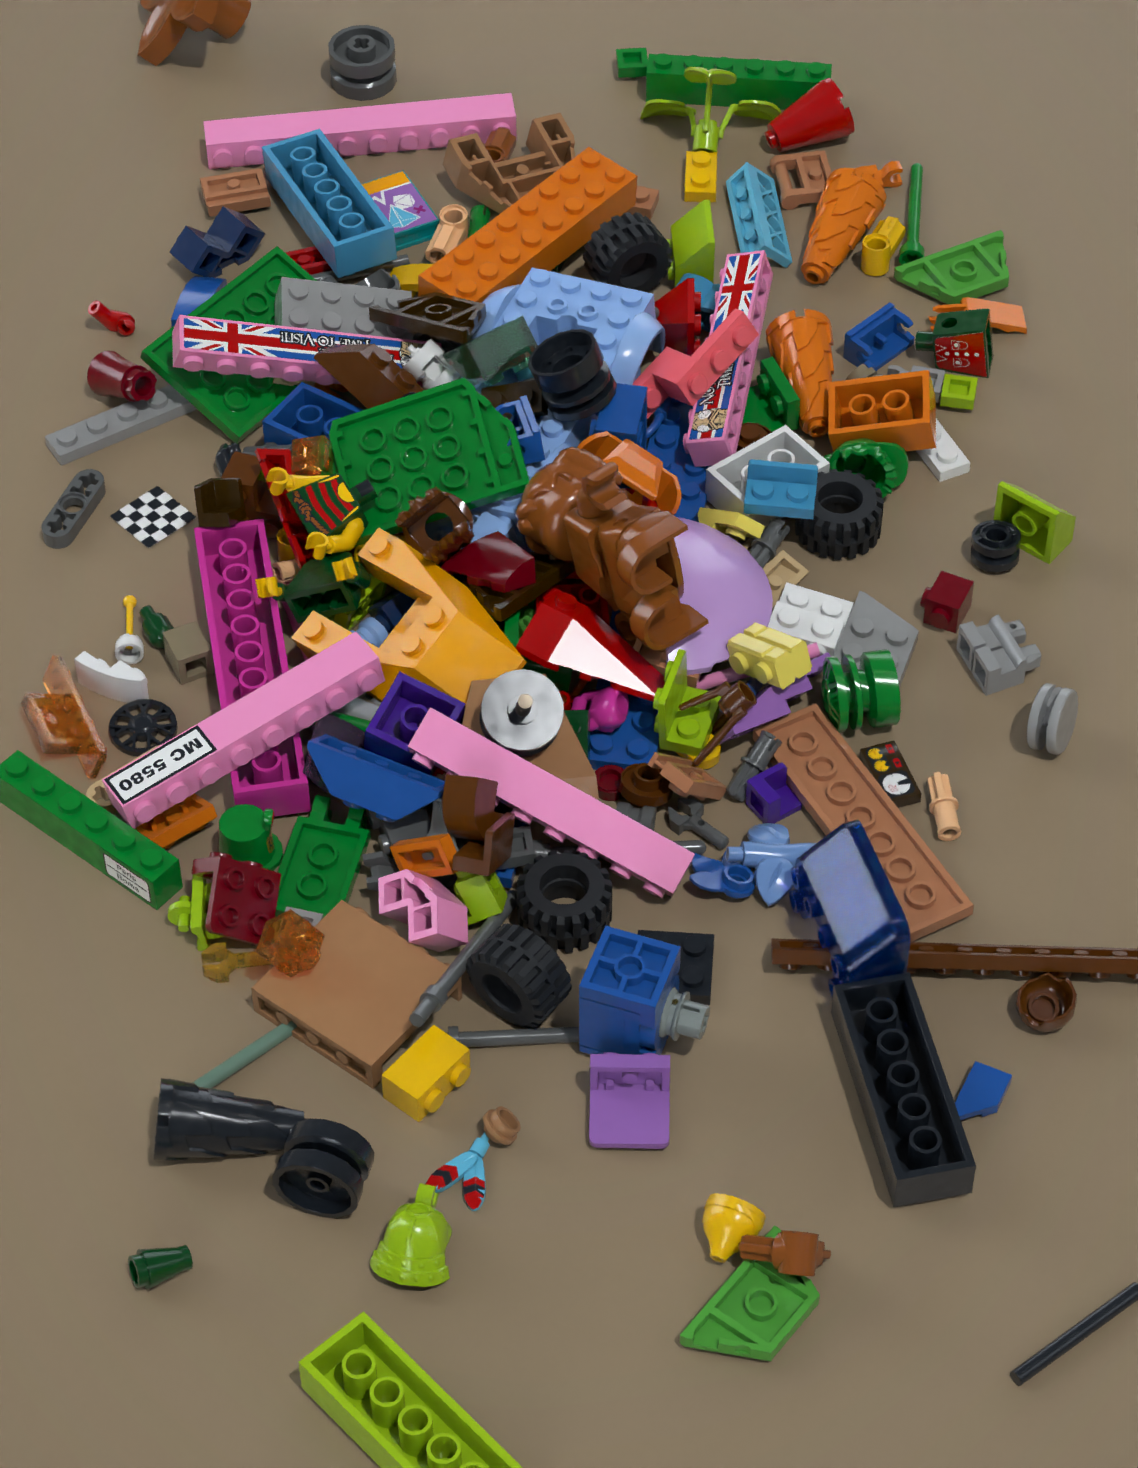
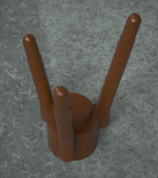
M725 681L716 689L679 705V710L684 711L721 696L718 705L724 714L714 723L711 734L713 735L716 731L718 732L693 760L694 766H698L735 724L748 714L747 711L757 704L754 693L744 682L737 681L731 686Z

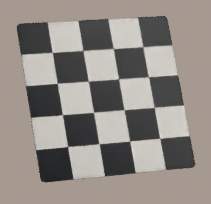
M159 486L151 489L110 516L147 548L152 547L196 518V516Z

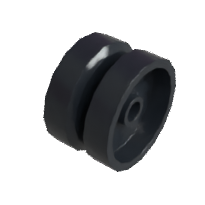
M310 1118L302 1120L290 1129L284 1145V1154L279 1158L273 1173L272 1185L278 1195L288 1204L305 1213L328 1218L348 1216L357 1209L363 1192L364 1181L368 1179L374 1162L375 1152L370 1143L361 1134L341 1123L327 1119Z

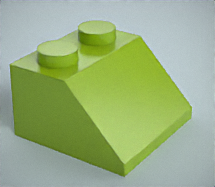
M703 200L671 225L670 239H666L673 253L670 257L672 260L671 266L667 268V280H673L674 288L686 273L700 275L714 284L715 238L710 200Z
M1004 481L998 484L993 520L1006 521L1016 526L1021 533L1019 548L1050 564L1072 542L1076 517L1019 486Z

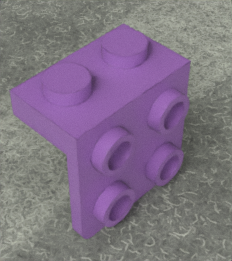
M613 1052L590 1054V1145L595 1148H666L669 1145L670 1055H658L655 1053L632 1055Z

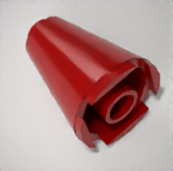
M831 78L819 81L767 124L768 131L765 132V138L772 149L777 148L779 152L848 137L854 133L855 127L849 107L844 109L840 100L844 96Z

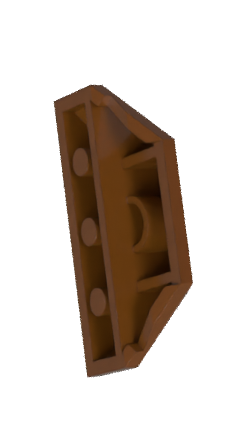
M375 344L332 345L316 353L314 359L368 409L399 399L409 392L418 393L424 391L416 383V379L411 373L402 370L392 360L386 350Z

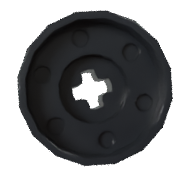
M571 329L551 336L538 345L529 357L528 367L539 389L542 390L541 394L552 416L561 421H576L587 418L608 405L616 394L617 384L607 363L603 360L604 356L593 334L584 329Z

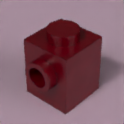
M941 571L932 588L926 587L922 595L920 606L925 608L923 623L957 633L959 625L963 622L971 607L974 581Z

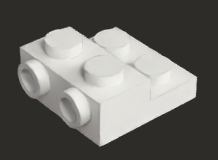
M786 582L767 627L804 640L807 645L817 642L820 656L829 652L831 657L835 654L854 602Z

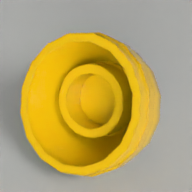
M710 1194L705 1203L702 1219L703 1230L709 1242L710 1258L717 1262L725 1263L729 1257L740 1251L738 1247L742 1236L746 1234L758 1236L765 1224L766 1216L764 1212L740 1198L727 1194Z

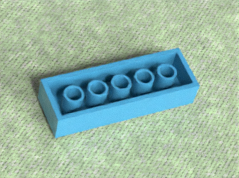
M320 129L262 147L267 180L338 278L397 259L394 227Z

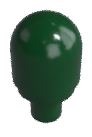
M150 605L144 606L139 612L144 620L142 623L143 633L155 648L165 649L162 632L174 627L167 616L162 613H156Z

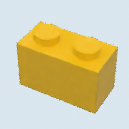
M433 1025L381 1075L383 1098L417 1122H420L429 1112L434 1113L437 1111L445 1097L455 1087H461L467 1081L471 1073L470 1049Z

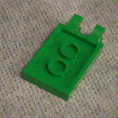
M316 795L309 818L297 817L278 869V873H281L275 917L282 919L286 906L321 913L325 917L341 900L349 902L363 862L362 854L366 853L371 839L370 830L366 829L368 817H364L365 808L355 809L350 807L345 825L330 822L333 812L328 810L331 803L330 797Z

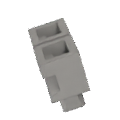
M998 614L992 617L988 624L976 627L973 621L959 625L956 649L969 670H972L974 678L986 696L1024 683L1025 672L1039 667L1041 661V652L1036 644L1019 647L1018 644L1024 643L1026 640L1025 627L1020 620L1004 623Z

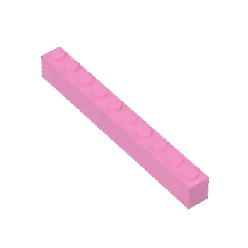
M512 93L203 121L209 169L264 164L263 146L316 129H320L341 157L447 147L449 139L477 133L483 144H485L490 133L496 131L499 127L509 129L517 141L516 113Z

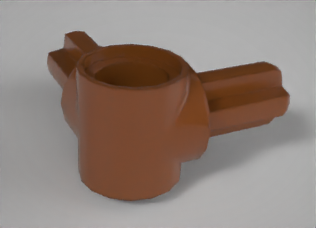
M781 1230L775 1238L746 1234L742 1236L738 1247L740 1257L743 1259L770 1262L778 1270V1273L799 1276H815L816 1268L823 1264V1259H830L831 1251L825 1250V1243L818 1241L819 1234Z

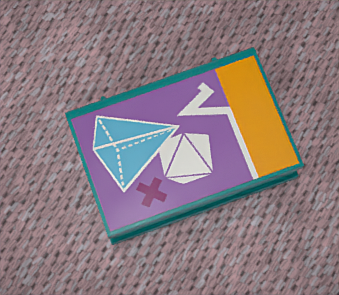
M404 170L362 183V186L394 227L396 251L432 239L439 224V219Z

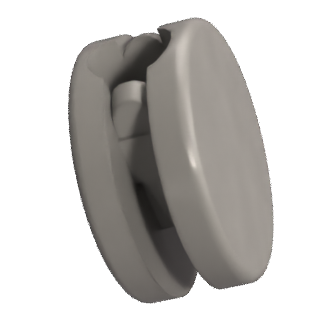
M1045 683L1039 689L1032 704L1027 725V743L1031 749L1040 751L1046 744L1048 753L1060 755L1066 749L1075 727L1078 712V695L1074 689L1056 687V685Z

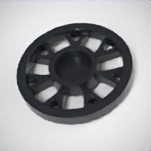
M138 699L124 704L113 714L109 723L110 738L114 746L121 752L136 757L176 737L178 730L176 716L172 709L166 704L153 699ZM150 708L158 710L154 715L147 713ZM140 709V714L133 716L130 711ZM169 718L171 721L169 724H157V721ZM120 719L129 721L128 725H117ZM129 732L131 737L122 743L118 738ZM158 732L167 736L161 742L155 738ZM137 741L147 742V747L136 748Z

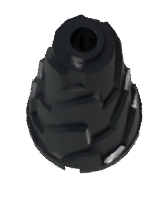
M161 1078L154 1160L226 1157L228 1154H266L268 1151L284 1150L290 1129L297 1122L309 1118H304V1111L274 1105L269 1100L236 1096L230 1091L199 1087L195 1083Z

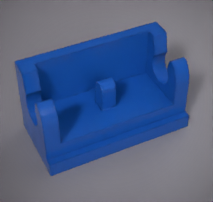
M889 302L845 333L843 358L856 367L865 364L868 368L873 367L877 371L914 344L915 337L901 326L903 324L904 327H911L913 325L912 320L894 308L895 305Z
M521 396L520 400L497 406L495 409L501 415L504 413L512 414L510 421L516 428L526 465L545 460L540 430L527 396ZM509 439L507 446L512 445L511 439Z

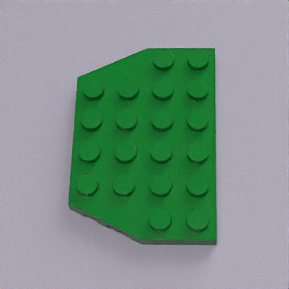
M465 377L332 420L329 431L330 441L325 447L322 457L324 464L321 475L340 474L349 489L368 479L378 496L361 506L369 524L364 529L355 547L365 544L378 528L392 535L403 532L402 527H398L395 522L398 514L409 510L410 505L408 501L415 499L417 496L425 497V492L428 489L438 487L441 491L449 492L464 501L471 510L523 493L525 486L530 481L514 424L507 417L505 418L484 395L479 394ZM509 439H511L512 445L507 446ZM437 512L430 515L426 524L449 516L445 513Z

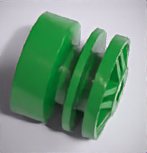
M889 650L863 652L860 658L859 669H857L856 663L850 654L843 655L841 664L835 656L824 659L822 697L828 718L838 732H845L848 728V723L851 729L860 730L864 713L870 726L873 728L898 724L901 713L900 689L897 670Z

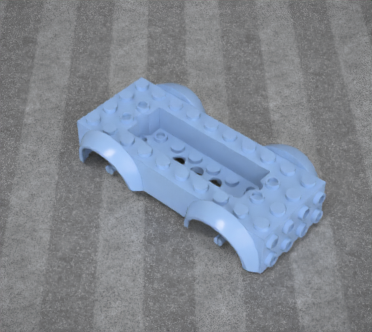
M532 267L521 285H512L489 294L482 302L486 306V318L472 336V350L476 352L473 354V357L479 355L481 359L470 363L468 368L473 372L461 378L465 377L469 381L470 377H478L479 381L471 384L479 394H481V388L521 382L518 381L514 372L515 368L523 364L521 360L499 372H495L490 366L517 352H521L523 355L532 352L543 341L557 333L571 329H584L591 332L595 337L604 356L603 360L607 363L615 382L633 385L634 381L640 376V366L648 349L657 353H661L664 350L665 328L656 319L654 294ZM500 335L505 337L481 351L477 348ZM505 341H508L510 343L509 345L503 348H500L498 346L499 344ZM511 346L516 348V350L508 354L504 352V350ZM491 348L495 350V352L487 356L483 353ZM498 353L502 356L494 361L489 359ZM482 361L487 363L479 369L474 366ZM482 371H489L490 376L482 377L480 373ZM548 409V415L535 417L541 434L545 460L526 465L530 479L538 470L552 463L561 450L569 447L577 448L584 439L589 437L591 420L598 419V416L593 414L576 421H561L554 418ZM523 493L470 510L473 514V525L483 512H488L513 525L518 539V546L528 553L534 552L527 546L525 535L521 534L517 528L516 509L521 503ZM450 517L428 523L425 525L426 533L434 541H440L453 531V522Z

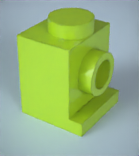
M461 871L456 872L457 880L454 890L456 897L468 908V925L503 912L508 895L495 871L490 876Z

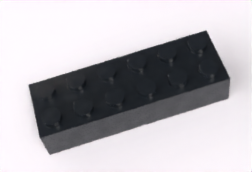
M910 972L834 985L831 1014L893 1207L972 1193L976 1164Z

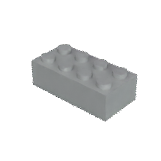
M281 277L275 297V325L413 340V333H408L406 329L372 321L369 315V307L374 305L390 310L397 309V300L412 298V291Z

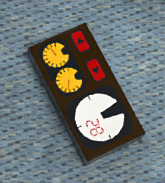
M894 740L860 749L859 758L898 808L921 802L922 793Z

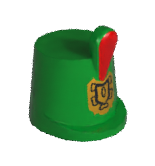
M249 804L235 805L227 809L219 820L218 852L230 854L233 856L232 859L237 861L260 863L263 865V868L274 871L280 865L283 858L282 843L271 832L274 810L265 808L264 812L257 806Z

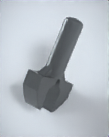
M678 798V809L687 815H680L670 806L668 807L669 827L677 835H680L685 830H693L718 849L726 848L729 838L701 818L704 815V805L696 799Z

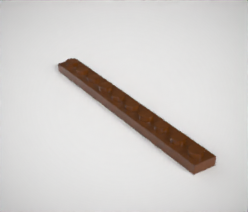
M771 938L772 964H779L780 968L786 970L801 969L802 965H817L818 969L824 971H836L841 966H856L857 970L863 972H875L879 970V967L895 968V971L901 973H914L918 971V968H929L939 974L956 973V969L972 970L974 974L992 975L995 973V970L1010 971L1011 974L1016 976H1031L1034 974V971L1049 972L1055 977H1070L1072 972L1088 973V976L1093 978H1109L1111 974H1126L1129 978L1138 979V948Z

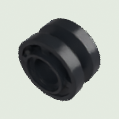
M989 520L978 524L973 529L971 561L975 566L989 572H1003L1012 569L1018 564L1021 533L1016 526L1006 521Z

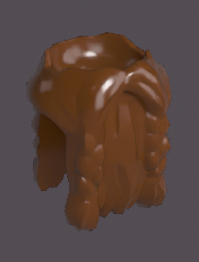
M438 487L428 489L425 492V497L417 496L415 499L408 501L410 505L409 510L400 512L395 520L397 526L403 529L406 543L421 553L425 560L433 561L437 565L440 563L444 564L460 548L470 544L474 537L473 514L469 507L457 496L441 491ZM437 512L445 513L453 522V531L440 541L431 539L425 530L427 519L430 515Z

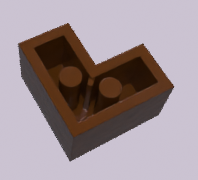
M234 451L221 478L241 479L246 519L243 521L264 519L266 537L277 539V533L283 528V524L258 458L255 455Z

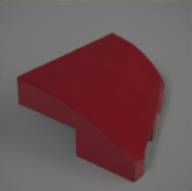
M499 531L486 535L465 546L440 567L451 576L458 573L467 575L468 584L487 586L492 590L503 593L536 583L534 557Z

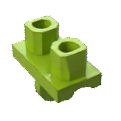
M192 875V897L183 895L180 896L179 901L172 903L168 908V920L177 925L180 932L189 931L190 926L191 932L197 935L198 951L210 950V939L224 937L208 932L205 926L212 883H207L206 878Z

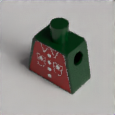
M990 309L938 314L933 332L917 331L915 339L916 351H933L935 368L939 370L989 378L994 357Z

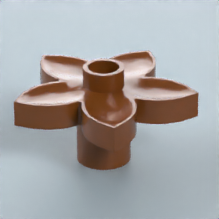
M140 0L142 7L151 12V15L142 32L138 56L155 66L159 65L176 47L187 27L195 32L209 28L225 39L231 38L244 24L251 8V0Z

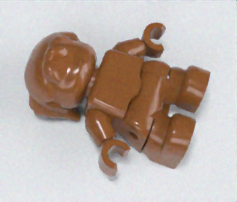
M576 447L561 450L552 463L538 470L525 486L521 503L516 509L517 528L521 534L525 535L527 546L535 553L541 555L551 554L559 560L574 562L578 577L604 598L614 612L617 610L621 611L614 618L615 625L620 636L632 647L638 638L653 650H664L709 624L708 619L690 605L680 603V598H682L684 593V580L674 538L688 530L687 524L669 511L662 512L658 507L637 505L628 499L624 491H619L617 485L622 483L623 477L618 473V465L616 463L609 462L606 464L600 457Z

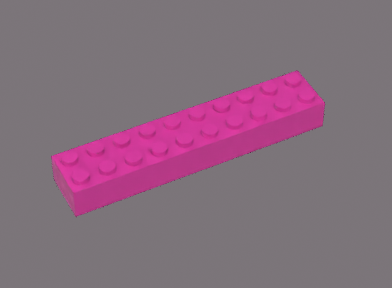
M264 519L242 521L231 527L194 528L220 710L289 671L278 602L273 597L258 598L255 579L273 577ZM300 732L230 772L235 805H254L264 812L265 808L273 809L274 817L311 811Z

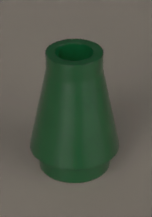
M187 1245L169 1248L138 1249L135 1255L128 1257V1267L133 1284L136 1288L146 1287L148 1290L193 1267L191 1253Z

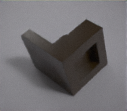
M210 478L194 486L199 527H231L246 519L242 481L240 478Z

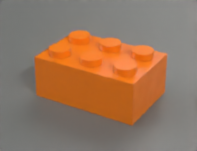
M929 370L829 382L828 436L833 452L844 442L859 438H867L875 442L896 443L904 448L905 452L936 448V400Z

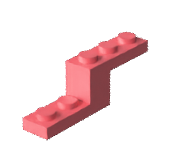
M735 308L691 356L666 347L634 381L633 385L647 387V419L668 396L693 406L759 334L744 311Z

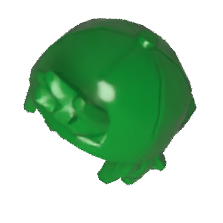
M867 438L846 441L833 453L824 456L830 463L829 470L837 469V472H844V469L851 470L852 474L861 473L865 475V480L871 479L876 483L875 488H880L882 492V498L891 494V489L896 488L905 481L909 467L908 456L904 448L896 443L875 442Z

